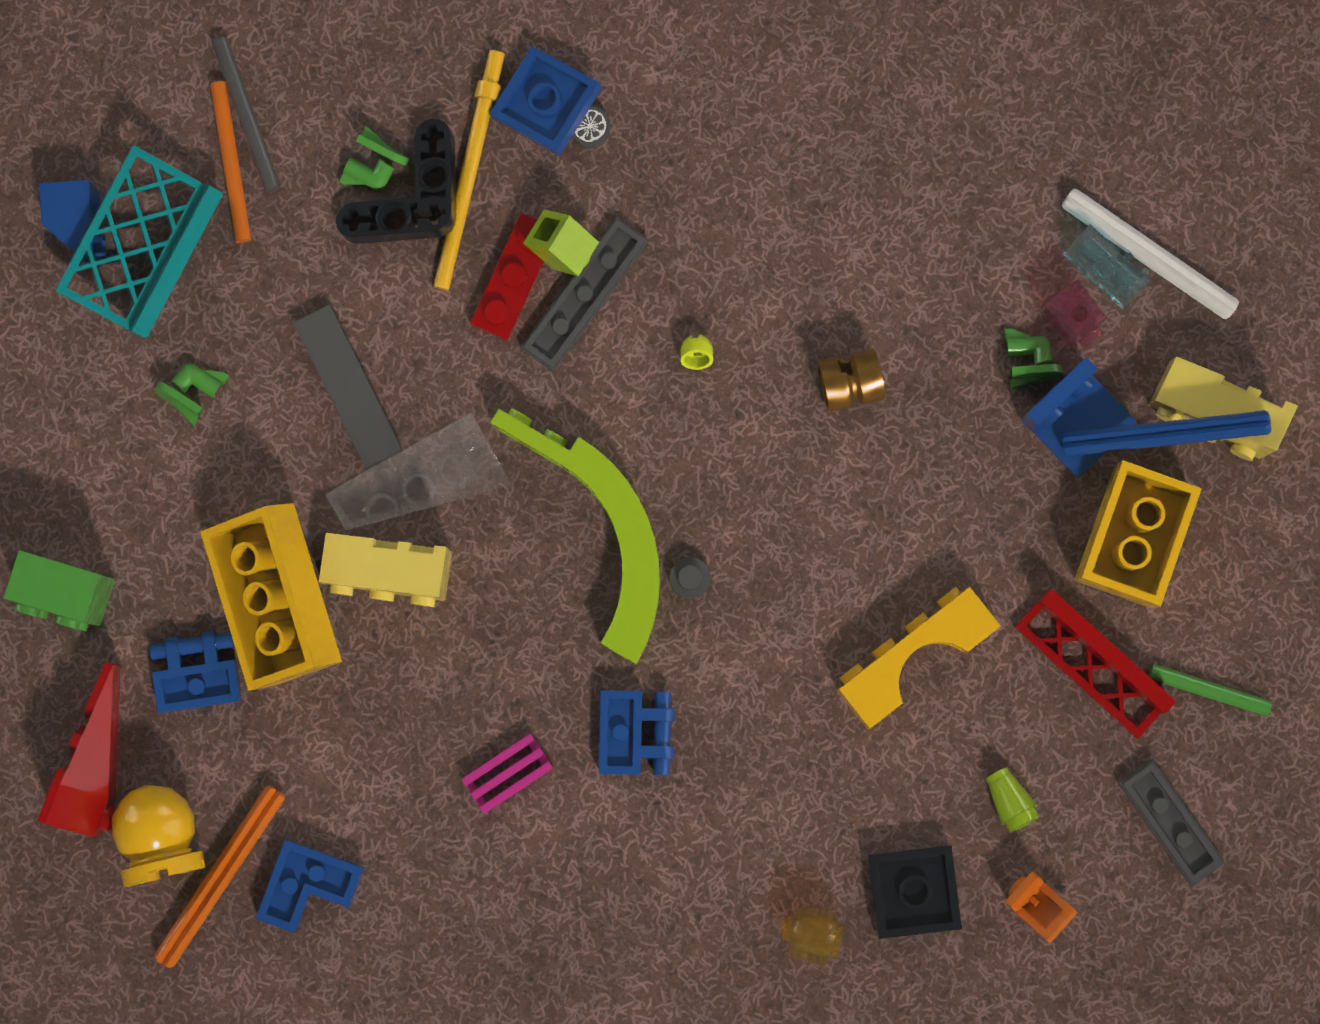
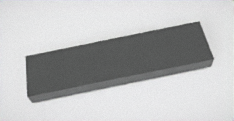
M615 217L599 239V244L579 277L575 275L571 277L520 349L554 373L648 245L649 239L618 217Z
M329 304L293 322L365 468L369 469L403 452L331 305Z

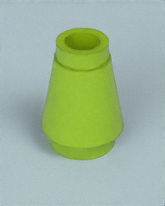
M1007 767L986 778L1001 825L1006 824L1010 833L1039 818L1035 809L1038 805Z

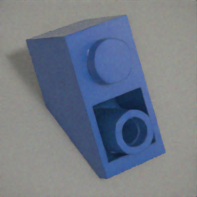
M89 180L39 183L41 224L75 252L103 200L102 192L96 191V187ZM105 233L95 235L90 243L95 261L100 260V256H106L107 254ZM85 253L82 260H84L86 263H89L87 254Z

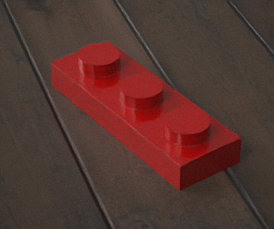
M523 213L520 214L470 322L471 326L507 342L544 265V261L523 244L537 221Z

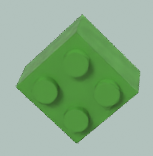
M19 550L3 599L16 602L14 611L47 619L49 613L56 614L54 623L87 631L89 624L101 626L115 579Z

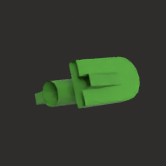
M368 126L365 127L363 133L359 134L356 142L404 166L407 165L410 159L406 155L392 149ZM351 157L344 168L339 182L344 185H366L378 191L385 188L395 168L379 158L373 169Z
M1005 329V341L1008 342L1007 357L1034 355L1035 365L1011 368L1009 377L1012 376V382H1010L1012 390L1031 383L1052 382L1064 377L1063 366L1052 364L1051 343L1047 337L1030 336L1014 329Z
M188 363L182 366L171 381L174 388L159 382L154 391L163 400L174 406L194 426L196 422H199L197 419L198 413L203 415V407L183 394L193 385L214 399L216 398L214 397L215 392L220 385L224 386L229 375L225 372L202 370L198 366Z

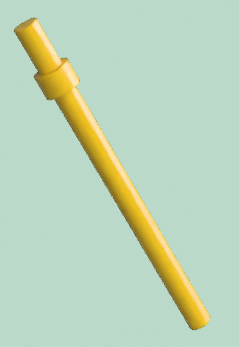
M489 50L483 79L477 82L474 97L478 100L456 188V222L452 231L445 235L433 284L434 288L447 291L450 288L490 120L489 113L492 110L493 103H496L500 96L501 86L498 82L505 54L499 51Z

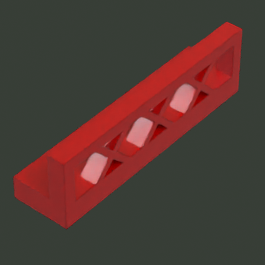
M1053 589L1046 591L1014 626L1019 633L1136 739H1139L1160 714H1166L1177 702ZM1042 609L1055 620L1056 638H1039L1027 627ZM1061 626L1073 637H1061ZM1078 641L1086 648V665L1070 666L1063 660L1062 642ZM1056 642L1057 654L1045 643ZM1092 655L1104 665H1092ZM1109 669L1115 674L1117 693H1099L1093 686V670ZM1087 670V681L1076 671ZM1123 683L1134 693H1123ZM1140 697L1152 708L1137 726L1124 715V698ZM1106 698H1118V709Z

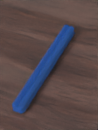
M1264 410L1067 432L1063 434L1062 446L1066 455L1075 456L1268 435L1271 433L1272 425L1270 414Z

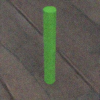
M1151 665L1148 676L1155 682L1266 717L1271 711L1272 701L1160 665Z

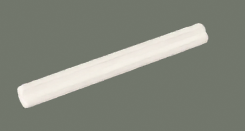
M1078 189L1071 190L1063 201L1062 207L1064 210L1221 318H1229L1238 307L1239 301L1234 296Z

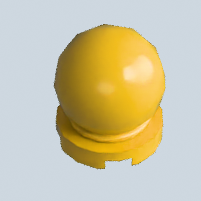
M143 785L121 799L112 816L113 840L118 851L131 861L129 869L120 871L124 888L160 880L159 871L167 869L168 875L171 876L206 868L203 851L192 853V849L188 848L195 834L194 814L187 800L170 787Z

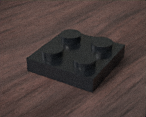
M951 845L868 855L878 939L962 929Z

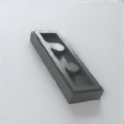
M1154 760L1148 761L1118 782L1120 788L1189 886L1192 887L1225 863Z

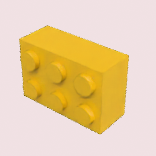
M1124 460L1117 463L1112 471L1074 581L1151 609L1160 607L1202 488Z

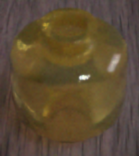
M803 905L796 911L794 918L786 916L781 941L788 942V953L791 958L817 965H825L830 961L831 957L838 958L845 925L839 924L837 914L832 911Z

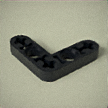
M429 119L421 123L416 130L415 197L353 202L346 204L339 210L336 216V226L347 241L355 244L438 238L452 231L456 222L455 138L447 124L440 119ZM436 131L444 138L437 141V153L440 158L433 156V148L426 141L432 139L433 132ZM436 168L444 170L446 177L440 186L429 187L425 184L428 172ZM439 208L445 216L439 217L438 224L433 225L428 218L416 219L413 211L416 210L420 217H431L434 215V209ZM397 210L405 212L406 221L402 227L395 230L386 227V218L391 212ZM354 215H359L363 221L369 222L358 224L357 231H353L347 225V223L354 222ZM376 221L378 230L375 229L371 222Z

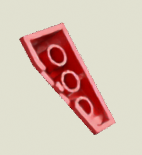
M105 662L85 707L84 717L89 718L86 726L81 725L77 732L73 733L69 742L71 761L63 769H57L37 820L38 822L90 837H99L102 835L103 830L109 832L112 828V816L116 810V807L112 805L116 797L120 665Z

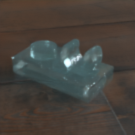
M1091 224L1063 253L1071 263L1122 309L1150 281L1147 278L1149 274L1147 267L1140 272L1129 262L1133 258L1131 253H1126L1122 256L1120 251Z

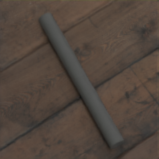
M226 36L218 37L212 41V45L266 193L281 189Z

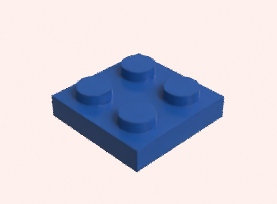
M531 46L489 115L493 120L560 156L602 90V86L598 81Z

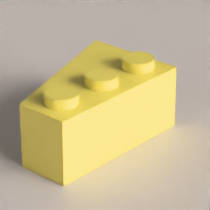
M1177 356L1169 361L1149 403V406L1157 409L1155 415L1164 421H1174L1265 410L1268 411L1271 417V433L1268 435L1222 439L1221 441L1232 445L1231 453L1248 461H1253L1254 457L1258 459L1263 458L1278 450L1298 405L1286 401L1283 408L1261 398L1262 391L1249 386L1246 391L1224 380V375Z
M326 533L319 583L329 585L328 593L353 596V590L360 589L370 591L369 599L394 602L395 594L411 596L410 604L434 608L436 600L445 601L452 552L444 546L434 545V548L412 545L410 542L398 541L396 543L376 540L374 538Z

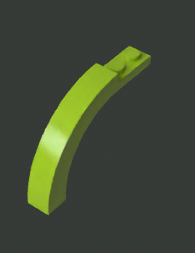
M511 408L507 414L498 409L490 422L493 428L576 477L591 491L607 513L620 546L622 585L613 621L601 641V645L637 665L647 646L654 626L660 587L659 558L655 537L648 516L638 496L616 466L599 450L582 438L578 437L571 450L565 448L567 440L549 429H546L544 434H541L529 427L532 420L521 412Z

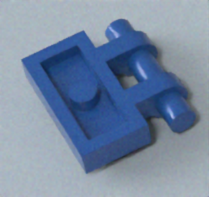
M216 630L202 632V636L180 639L179 636L166 637L165 642L149 645L151 659L167 658L168 670L152 672L158 714L242 701L237 660L220 662L219 650L235 647L231 632L217 634ZM204 652L205 664L183 667V655Z
M601 690L599 774L641 775V758H653V775H670V759H674V746H670L671 721H675V709H671V692H655L654 708H642V691ZM642 721H654V746H641Z

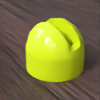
M699 335L698 338L688 336L683 341L680 349L682 365L692 370H701L709 367L713 363V347L709 339L703 335Z

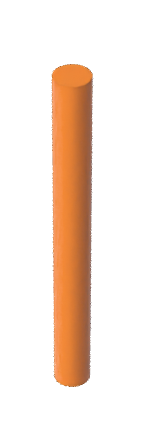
M216 81L210 83L235 243L252 241L227 85L226 81Z

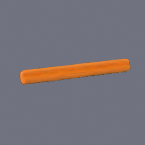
M266 786L155 952L154 958L160 964L168 968L176 965L285 800V795L273 786Z

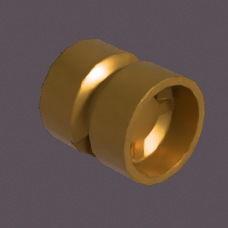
M874 348L853 352L850 354L849 360L845 361L840 356L817 360L819 382L828 413L851 408L855 400H858L862 405L885 400L883 376Z

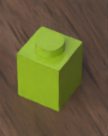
M544 209L523 244L553 270L579 277L583 268L589 263L599 241L570 215Z

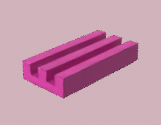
M530 733L461 780L479 805L483 814H485L552 770L553 766ZM529 745L533 751L532 753L479 788L476 787L475 780ZM535 760H539L542 765L541 767L486 802L482 795Z

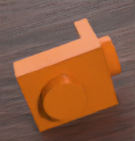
M1034 871L1027 877H1020L1011 886L1008 892L1009 897L1005 901L1014 913L1049 944L1077 915V911L1044 883Z

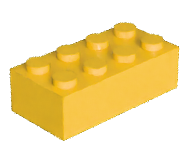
M294 503L264 506L200 531L248 691L279 685L342 662Z

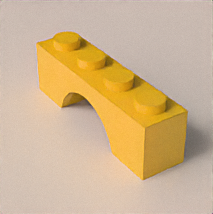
M954 587L937 601L941 608L928 618L922 612L904 627L909 634L897 643L892 638H889L871 652L876 658L864 669L857 663L839 677L844 685L837 689L838 693L866 729H871L903 704L899 690L900 673L904 663L914 651L929 644H944L966 653L1001 627L971 587L966 588L962 592L957 587Z

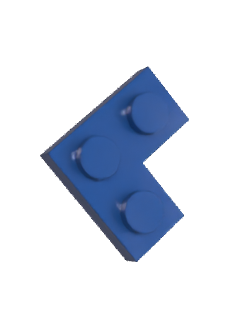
M285 839L255 919L296 933L311 894L349 908L365 867Z

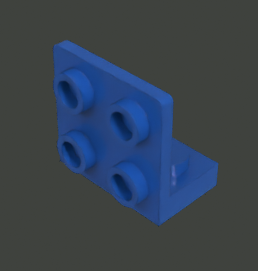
M1087 357L1020 419L1075 477H1080L1105 452L1068 456L1064 453L1062 446L1064 433L1130 426L1136 423L1135 419L1092 375L1098 368Z

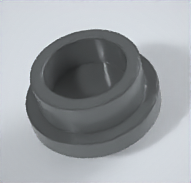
M687 557L674 564L670 571L669 580L672 589L677 595L687 599H694L707 591L711 575L703 561Z

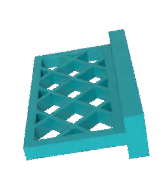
M132 145L54 291L125 328L136 336L147 339L224 193L210 185L207 186L137 146ZM136 157L151 165L156 180L155 183L138 188L133 187L129 170ZM159 170L173 178L162 180ZM125 180L128 190L118 193ZM180 181L193 188L185 205L170 208L164 188L165 184ZM158 187L164 211L142 216L136 193ZM130 195L136 219L114 225L109 209L113 200ZM182 210L178 220L175 223L172 213ZM166 215L171 233L166 241L151 245L144 221ZM106 216L109 227L98 229ZM138 223L145 247L123 253L116 229ZM110 231L117 255L95 261L90 243L95 235ZM163 247L156 259L153 249ZM147 251L152 268L147 277L132 281L125 257ZM86 253L89 263L79 266ZM119 259L126 283L103 289L97 266ZM91 268L98 291L80 295L67 288L75 272ZM143 283L138 295L136 296L134 285ZM128 288L133 304L125 318L110 311L105 294ZM100 296L103 307L89 299Z

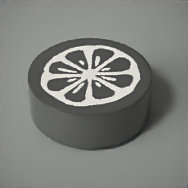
M591 106L573 134V140L579 146L589 149L597 148L604 144L610 135V120L607 114L599 107Z

